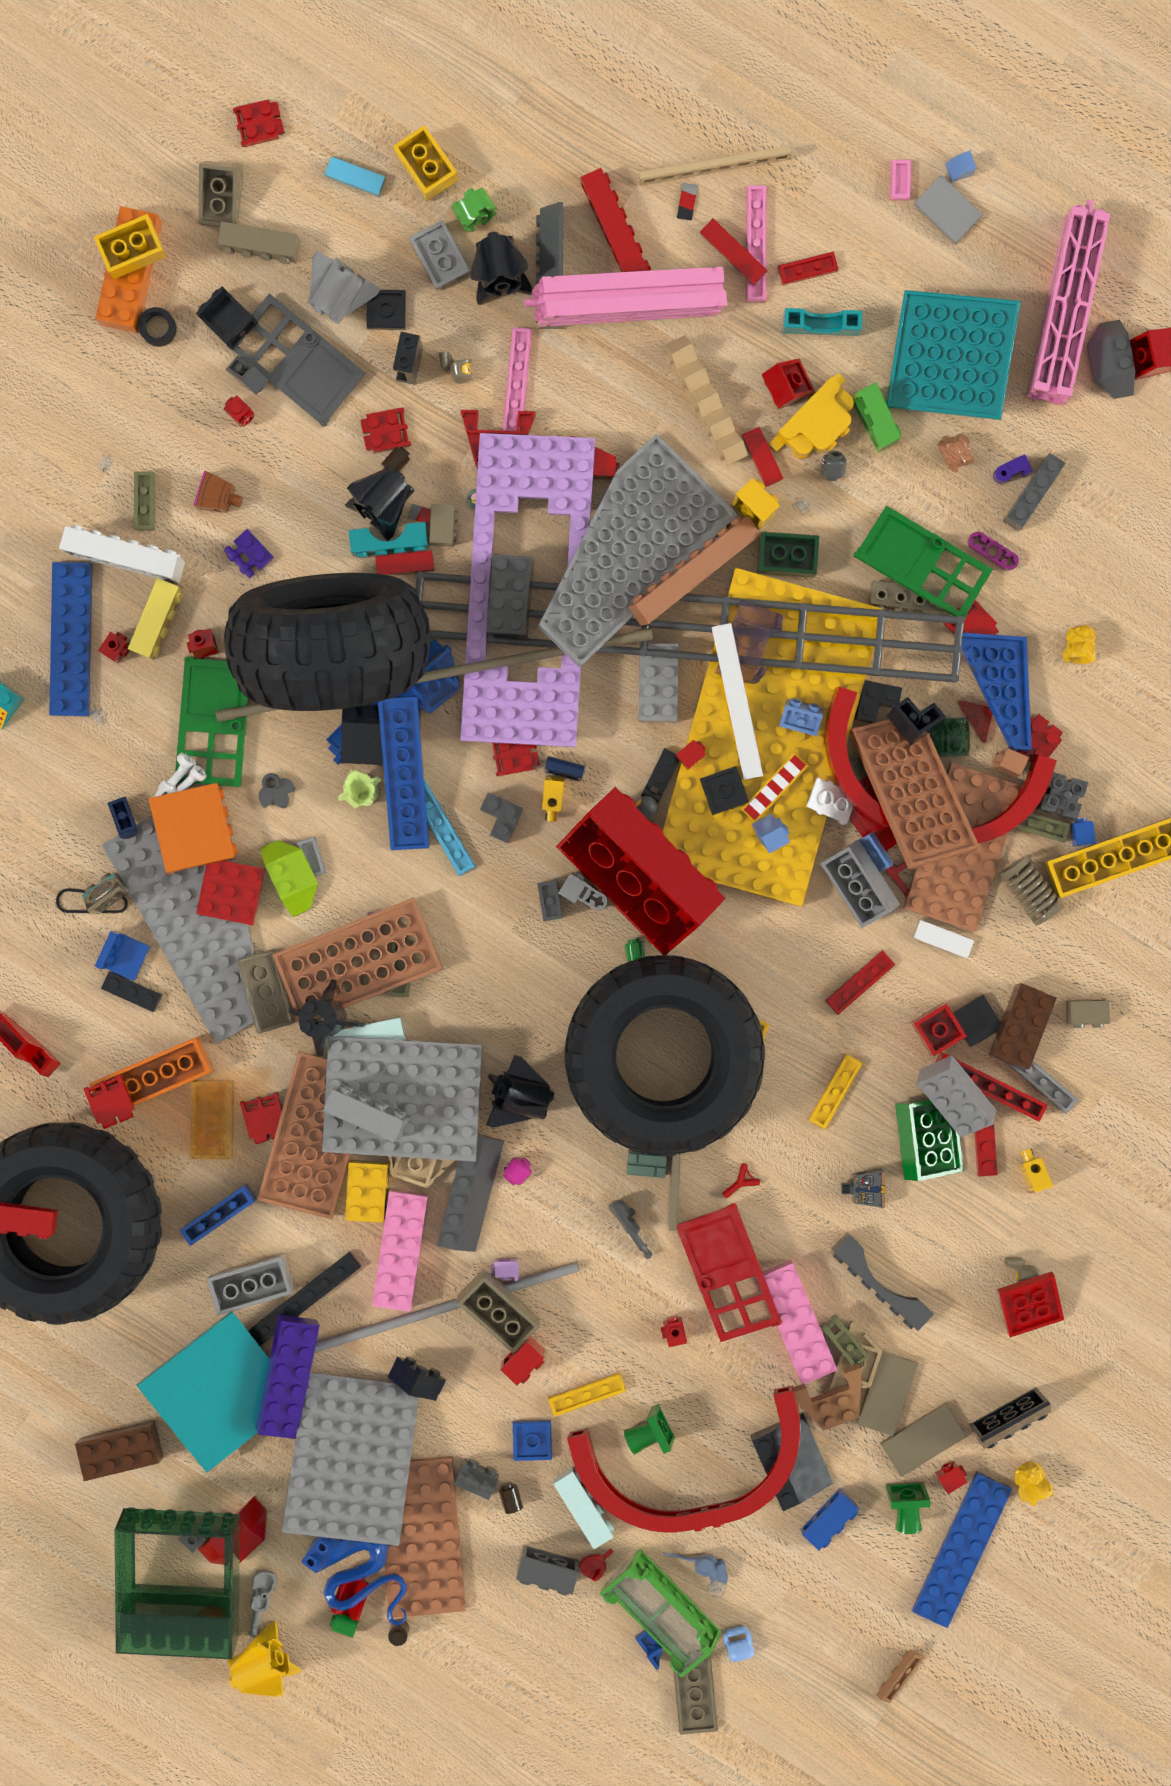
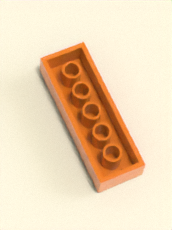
M120 206L116 227L148 214L159 236L162 220L158 214ZM153 263L116 279L111 277L106 268L95 317L100 325L138 333V320L143 312Z
M197 1036L91 1082L89 1086L93 1087L100 1084V1081H108L121 1074L132 1103L135 1106L213 1072L214 1069L200 1037ZM118 1081L108 1084L107 1087L118 1083ZM102 1088L93 1090L92 1093L101 1090Z

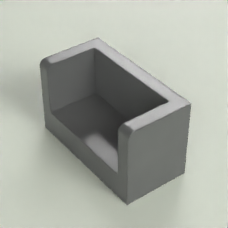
M557 880L537 883L543 921L562 919Z

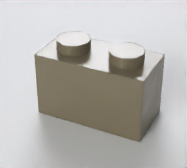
M431 504L429 545L452 547L453 542H456L457 530H453L454 523L458 521V511H454L455 505Z
M1109 1000L1066 1001L1067 1024L1073 1025V1028H1085V1024H1092L1093 1028H1102L1104 1024H1110Z

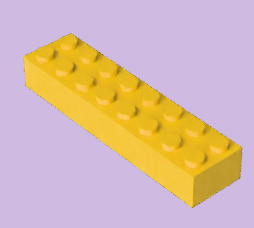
M1171 817L1044 861L1043 864L1052 890L1056 893V898H1062L1170 860Z

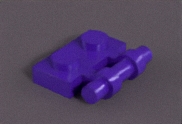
M248 529L233 541L238 546L236 550H233L230 546L224 549V552L228 555L227 558L234 562L240 568L239 571L243 575L246 574L249 579L255 575L251 568L256 566L261 571L274 558ZM242 553L250 559L247 563L239 557Z

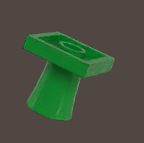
M659 1404L651 1407L647 1417L648 1423L624 1430L627 1445L634 1455L657 1442L663 1454L671 1451L675 1436Z
M924 1482L885 1484L891 1509H897L895 1529L902 1534H916L922 1531L919 1508L930 1507V1498Z

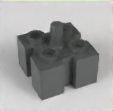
M1053 772L1046 793L1037 805L1036 810L1050 814L1059 811L1058 816L1070 820L1078 819L1082 804L1078 803V799L1085 796L1088 782L1076 778L1065 781L1066 775Z

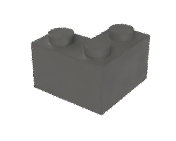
M487 793L480 810L497 818L490 836L509 843L523 808L491 793Z

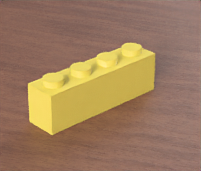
M159 578L156 579L128 647L130 651L152 660L154 656H158L161 649L159 644L162 639H165L168 632L167 625L175 616L174 608L176 603L179 604L183 596L180 587Z

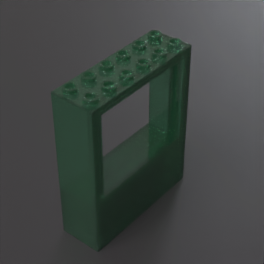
M123 1508L114 1529L116 1653L232 1659L239 1638L240 1514H233L231 1512L214 1513L211 1511L194 1512L192 1510L175 1511L173 1509ZM135 1533L224 1538V1588L135 1584Z

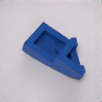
M650 1627L649 1630L658 1638L653 1629ZM644 1629L635 1636V1639L647 1654V1658L654 1668L658 1670L662 1647Z

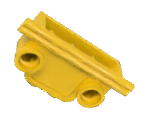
M839 373L834 377L832 376L778 431L777 436L768 445L775 452H778L786 444L792 450L793 455L799 459L809 457L813 450L816 453H824L826 450L831 451L837 445L836 440L840 436L844 438L851 430L849 428L851 423L850 413L853 409L854 400L841 387L846 380Z

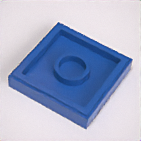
M551 1420L513 1421L514 1461L552 1460Z

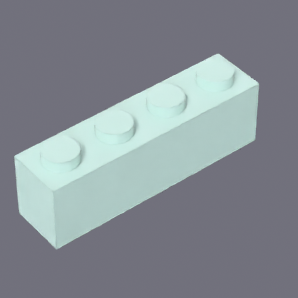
M402 1017L366 1024L365 1027L356 1026L342 1029L338 1034L333 1035L406 1040Z
M573 1467L553 1479V1485L593 1549L614 1537L613 1530L615 1528L609 1519H605L603 1516L605 1512L599 1503H595L593 1496L588 1492Z

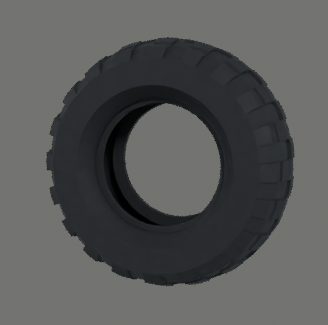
M330 573L302 576L268 583L251 589L242 594L229 608L224 634L226 662L233 678L236 679L239 691L245 697L261 706L289 711L345 709L368 705L398 696L412 688L425 674V666L428 661L431 643L429 618L416 589L400 578L375 573Z
M676 955L646 956L615 967L590 987L575 1009L568 1027L565 1042V1067L573 1097L586 1119L605 1137L638 1153L675 1156L676 1154L701 1150L716 1140L723 1138L748 1113L760 1089L763 1078L765 1046L760 1022L744 993L725 975L709 965L694 959ZM657 1008L679 1009L694 1016L704 1026L711 1043V1062L703 1081L691 1093L670 1101L652 1100L636 1093L623 1080L616 1063L617 1045L625 1028L637 1016Z
M44 1123L15 1133L0 1142V1202L21 1205L27 1191L40 1179L62 1178L70 1180L83 1187L98 1205L102 1217V1237L97 1251L89 1262L77 1266H58L39 1258L28 1247L23 1236L16 1235L17 1232L0 1233V1308L8 1309L14 1312L17 1317L28 1321H42L51 1325H64L70 1322H82L95 1318L117 1306L137 1288L150 1270L155 1259L157 1247L160 1244L162 1235L160 1218L162 1207L160 1198L157 1196L153 1183L155 1182L149 1170L145 1169L138 1160V1155L128 1145L125 1146L116 1140L114 1135L82 1123Z

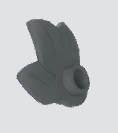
M269 773L262 779L263 788L259 792V801L263 808L268 807L272 802L278 807L287 808L289 803L288 793L295 791V786L289 779L280 778L277 774ZM274 779L275 785L271 787L269 781Z

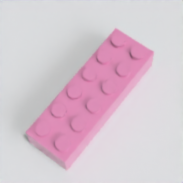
M393 1188L389 1191L372 1306L408 1312L412 1309L429 1198L427 1193Z
M791 1259L762 1271L783 1322L781 1325H777L801 1384L809 1383L837 1371L838 1369Z

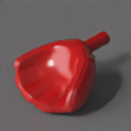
M610 1548L602 1556L600 1554H592L581 1559L579 1563L581 1573L593 1581L601 1579L606 1572L607 1565L605 1559L613 1553V1550Z

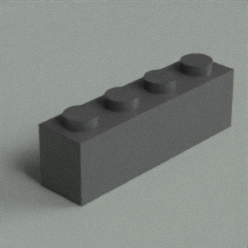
M1049 453L1043 459L1003 519V522L1017 531L1021 530L1066 463Z

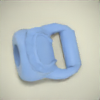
M742 1625L725 1631L723 1641L728 1650L729 1659L732 1662L754 1656L752 1636L747 1627ZM746 1633L745 1639L733 1642L728 1640V1637Z

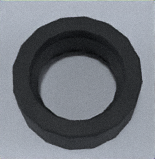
M149 308L141 314L138 320L139 333L152 346L162 347L168 345L176 335L177 326L175 320L163 308ZM155 316L165 318L169 325L167 333L160 338H153L146 330L148 321Z

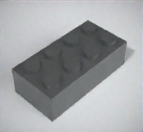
M493 555L487 633L489 635L528 638L534 565L532 557Z

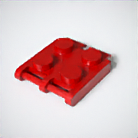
M267 99L233 108V113L236 114L238 122L237 130L240 131L242 138V147L279 139L278 135L285 133L282 120L279 118L281 115L277 102H270Z
M403 407L366 414L367 418L360 420L363 434L370 433V435L364 436L367 451L373 450L375 454L393 450L395 447L400 448L402 446L405 448L411 446V441H408L406 431L408 426L404 421L403 413L405 411ZM397 414L400 415L401 425H399ZM401 431H403L405 442L402 440Z
M975 600L968 610L964 621L963 633L996 635L999 630L995 626L997 622ZM943 623L955 636L956 624Z
M1037 714L1035 718L1030 717L1032 750L1025 753L1023 751L1017 752L1027 757L1040 754L1049 758L1062 741L1059 737L1063 732L1053 724L1046 728L1049 721L1040 714Z
M492 743L494 750L493 760L496 761L497 767L496 777L534 770L533 766L540 765L538 751L531 752L530 750L537 748V745L498 743L500 751L498 755L497 745ZM499 759H501V763H502V768H503V771H502V772H501V767H500Z
M121 1074L108 1081H100V1084L93 1087L84 1088L97 1124H102L103 1129L118 1124L116 1117H118L120 1123L134 1117L132 1110H135ZM118 1081V1083L107 1087L108 1084ZM102 1088L101 1090L91 1093V1091Z
M278 1092L263 1098L259 1096L257 1099L248 1102L241 1101L240 1106L249 1139L253 1138L255 1144L269 1141L268 1134H270L273 1140L282 1112ZM275 1099L273 1101L263 1103V1101ZM258 1103V1105L246 1108V1106Z

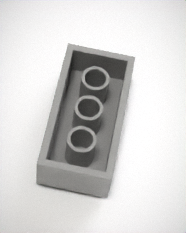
M648 643V649L678 651L679 644ZM639 656L638 722L677 723L678 659Z
M859 839L820 863L861 928L887 915L900 905Z
M952 1055L920 1069L917 1085L961 1138L994 1124L995 1107Z
M346 1085L338 1086L331 1090L323 1109L324 1112L395 1143L401 1139L410 1118L406 1116L405 1111L398 1108L395 1110L390 1109L387 1103L379 1100L378 1102L370 1100L371 1096L364 1093L352 1092L353 1088Z
M284 1253L214 1273L207 1278L217 1316L287 1296L295 1290Z

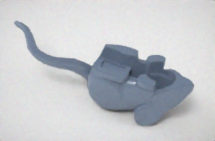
M663 1553L667 1556L695 1562V1572L703 1577L709 1576V1579L714 1583L716 1579L724 1584L728 1582L723 1559H716L708 1553H703L698 1557Z

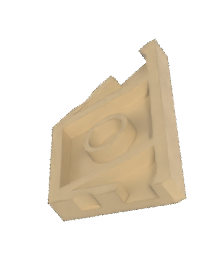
M388 1156L392 1177L428 1188L455 1161Z
M850 1321L848 1330L870 1356L860 1365L862 1369L861 1389L870 1388L882 1349L854 1321ZM841 1352L836 1364L838 1370L833 1373L828 1392L848 1385L843 1369L852 1365Z

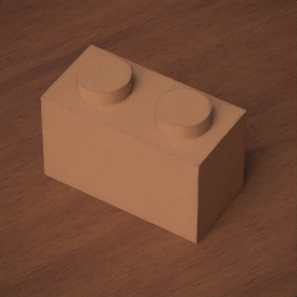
M1007 748L999 753L996 752L992 763H994L993 769L1011 777L1021 776L1029 757Z

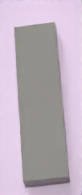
M1034 1061L1028 1070L1008 1064L1063 1113L1067 1114L1078 1101L1073 1094Z

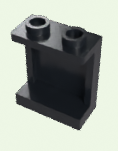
M223 286L215 290L212 297L206 303H203L196 312V315L231 350L258 324V321Z
M406 332L400 333L393 370L398 371L396 380L399 382L416 384L423 352L420 335Z

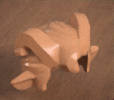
M957 434L956 437L949 438L948 436H943L942 440L937 444L939 452L945 458L946 465H949L948 469L955 473L958 472V467L974 463V456L971 455L969 446L970 441L966 435Z

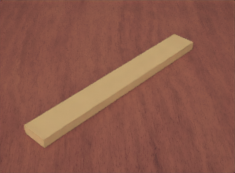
M791 145L639 172V185L643 186L789 160L792 153Z

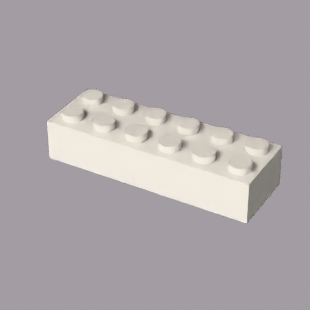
M72 525L71 528L65 526L59 547L60 550L70 556L180 584L185 561L175 551L166 549L165 552H162V550L153 545L147 544L144 547L137 541L128 539V542H125L118 536L109 535L107 537L95 530H90L89 533L76 525Z

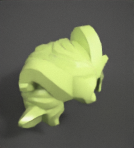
M356 769L348 772L343 785L344 792L338 796V800H345L355 809L362 806H371L373 801L381 796L380 784L378 783L382 781V778H371L364 772L357 771Z

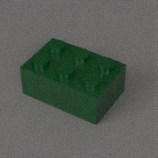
M761 532L757 574L814 578L817 575L819 536Z

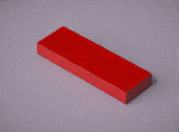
M834 251L778 265L782 286L835 273L839 270Z
M760 426L742 434V438L765 488L782 481L784 478Z
M432 550L375 556L377 574L396 575L435 570Z

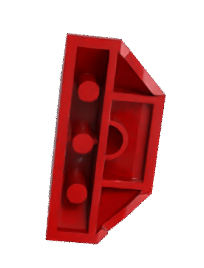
M253 1496L210 1536L198 1550L210 1563L237 1566L265 1540L267 1509Z

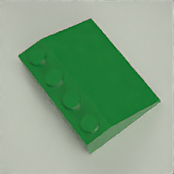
M930 1099L895 1103L904 1180L922 1181L964 1172L960 1136Z

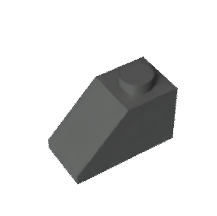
M238 355L225 369L255 395L261 392L269 381L256 367Z

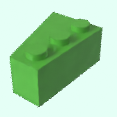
M877 382L856 392L853 397V407L877 452L897 443L901 438V431L893 421L892 414L886 405Z

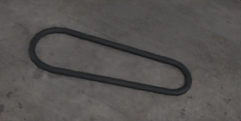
M68 888L58 893L56 905L62 912L89 913L88 910H64L59 905V897L62 893L67 891L86 893L84 890ZM122 897L125 902L123 909L105 910L102 913H122L127 908V899Z

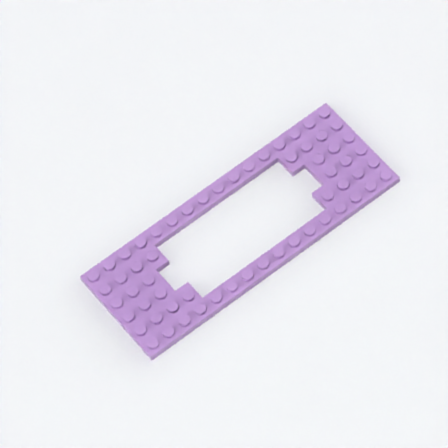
M480 433L465 664L486 660L495 512L518 513L519 498L549 499L548 515L571 516L568 551L569 566L590 525L595 438ZM563 655L561 668L538 667L537 683L507 681L508 666L465 674L460 740L576 747L581 667L579 668L567 655Z

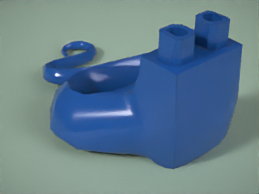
M315 1537L301 1561L315 1573L356 1552L366 1550L370 1554L367 1562L350 1569L338 1571L327 1579L323 1595L330 1608L340 1611L353 1608L382 1584L394 1580L399 1583L401 1589L388 1607L387 1618L389 1623L396 1626L405 1622L407 1614L403 1608H401L404 1613L402 1620L396 1621L392 1616L393 1609L407 1591V1585L403 1577L396 1573L379 1577L347 1600L339 1601L334 1593L336 1588L342 1584L358 1581L379 1572L385 1565L388 1545Z

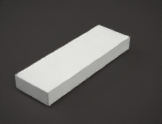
M919 920L913 936L917 940L964 958H968L974 940Z

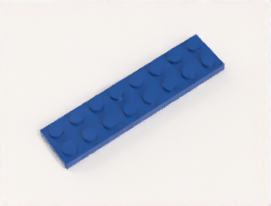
M52 562L50 716L89 717L92 607L91 563Z
M417 695L392 697L378 702L390 849L429 848L418 697Z
M976 1471L912 1608L914 1613L943 1627H949L1011 1494V1487Z

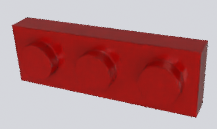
M993 1124L974 1132L978 1177L998 1175L995 1129Z

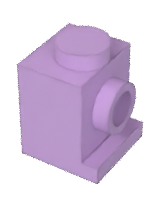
M518 1258L495 1259L494 1264L491 1265V1275L502 1281L511 1280V1277H514V1281H518Z

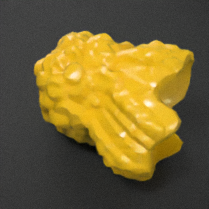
M1083 625L1069 628L1066 635L1067 646L1063 651L1065 663L1069 661L1074 664H1087L1096 660V632L1092 627Z
M1027 1461L1014 1471L1015 1483L1019 1485L1018 1492L1022 1502L1026 1503L1028 1501L1031 1506H1036L1039 1500L1053 1496L1052 1485L1046 1479V1474L1041 1465L1036 1462Z

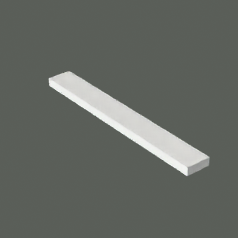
M727 623L713 626L712 632L743 778L745 780L763 776L732 624Z

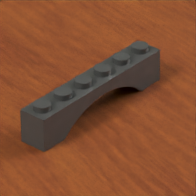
M846 1233L832 1248L835 1253L833 1257L841 1264L844 1261L849 1266L847 1270L854 1277L859 1275L863 1279L861 1283L868 1290L873 1288L877 1292L875 1296L882 1303L885 1301L891 1305L889 1309L896 1316L900 1314L904 1317L903 1322L910 1329L914 1327L919 1331L934 1315L917 1297L899 1295L882 1286L873 1277L867 1266L864 1248L849 1233Z

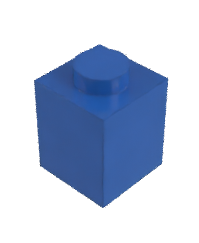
M1087 818L1076 819L1075 823L1070 824L1072 847L1096 844L1093 821H1087Z

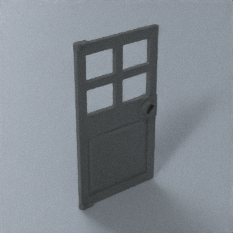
M269 293L252 316L259 321L268 308L273 305L285 317L271 334L259 324L254 327L267 340L253 357L249 356L239 347L240 343L233 351L256 367L273 385L324 427L365 373ZM290 321L294 322L304 331L291 350L287 349L276 339ZM271 344L275 345L286 355L272 373L258 363Z

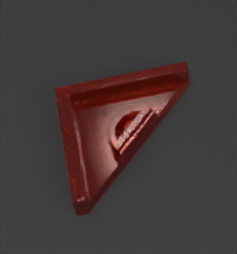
M958 700L959 707L982 743H986L992 718L990 708Z

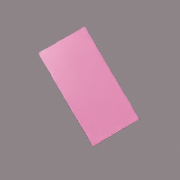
M892 160L890 200L909 201L911 160Z

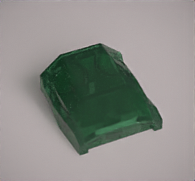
M966 717L945 718L937 729L929 733L939 757L969 756L970 728Z

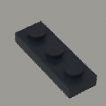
M111 971L108 972L101 987L102 990L151 1012H155L163 995Z

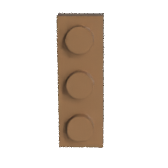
M912 1649L907 1651L903 1655L900 1664L891 1671V1676L880 1686L876 1696L881 1701L891 1703L924 1659V1656Z

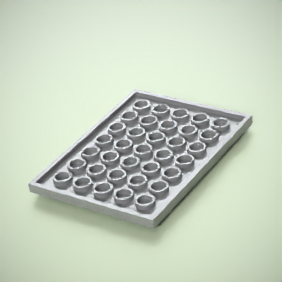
M341 1036L328 1037L325 1104L333 1088L346 1085L353 1088L352 1092L364 1093L371 1096L370 1100L378 1102L379 1100L387 1103L390 1109L395 1110L398 1108L405 1111L406 1116L410 1118L401 1139L394 1143L324 1112L322 1152L476 1162L483 1045Z
M310 1373L301 1421L296 1434L282 1532L399 1546L419 1397L409 1396L395 1383Z

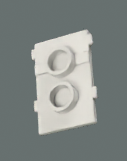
M816 778L806 807L815 810L819 815L824 814L833 818L842 825L847 824L853 805L844 796L840 788L833 785V782L829 780L826 782Z

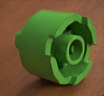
M483 188L467 190L464 193V198L451 206L455 216L466 232L475 231L474 227L481 223L483 226L496 215L495 210H497V207Z

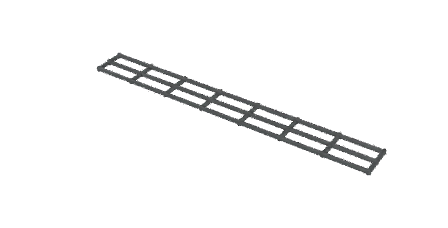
M422 571L417 573L416 591L425 609L469 612L468 604L422 601L424 580L470 583L471 576ZM532 581V589L556 591L560 583ZM686 594L678 600L722 604L720 625L728 623L730 605L799 611L798 632L732 627L734 635L797 640L795 661L738 656L740 664L953 683L959 680L965 621L963 616ZM530 610L529 617L542 618L546 611ZM807 612L878 617L876 639L805 633ZM631 618L625 624L627 626H639L642 629L651 627L713 633V626H718L653 620L651 623L641 626L635 618ZM885 618L956 624L954 645L883 639ZM430 630V638L467 641V633ZM487 635V643L545 648L558 647L552 640ZM649 640L641 641L640 648L610 646L600 648L597 651L719 662L717 654L648 649ZM804 641L875 646L873 668L803 662ZM882 648L953 653L951 674L883 669L881 668Z

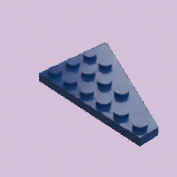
M963 633V655L1009 748L1013 751L1032 750L1027 637Z

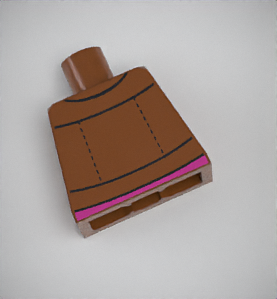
M204 470L194 506L199 510L227 513L230 505L240 508L243 496L234 494L235 487L233 484Z

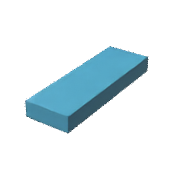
M332 156L325 172V177L376 196L380 195L386 179L385 176Z

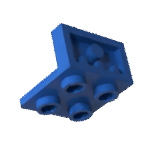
M110 931L95 967L108 969L134 981L150 946L118 931Z

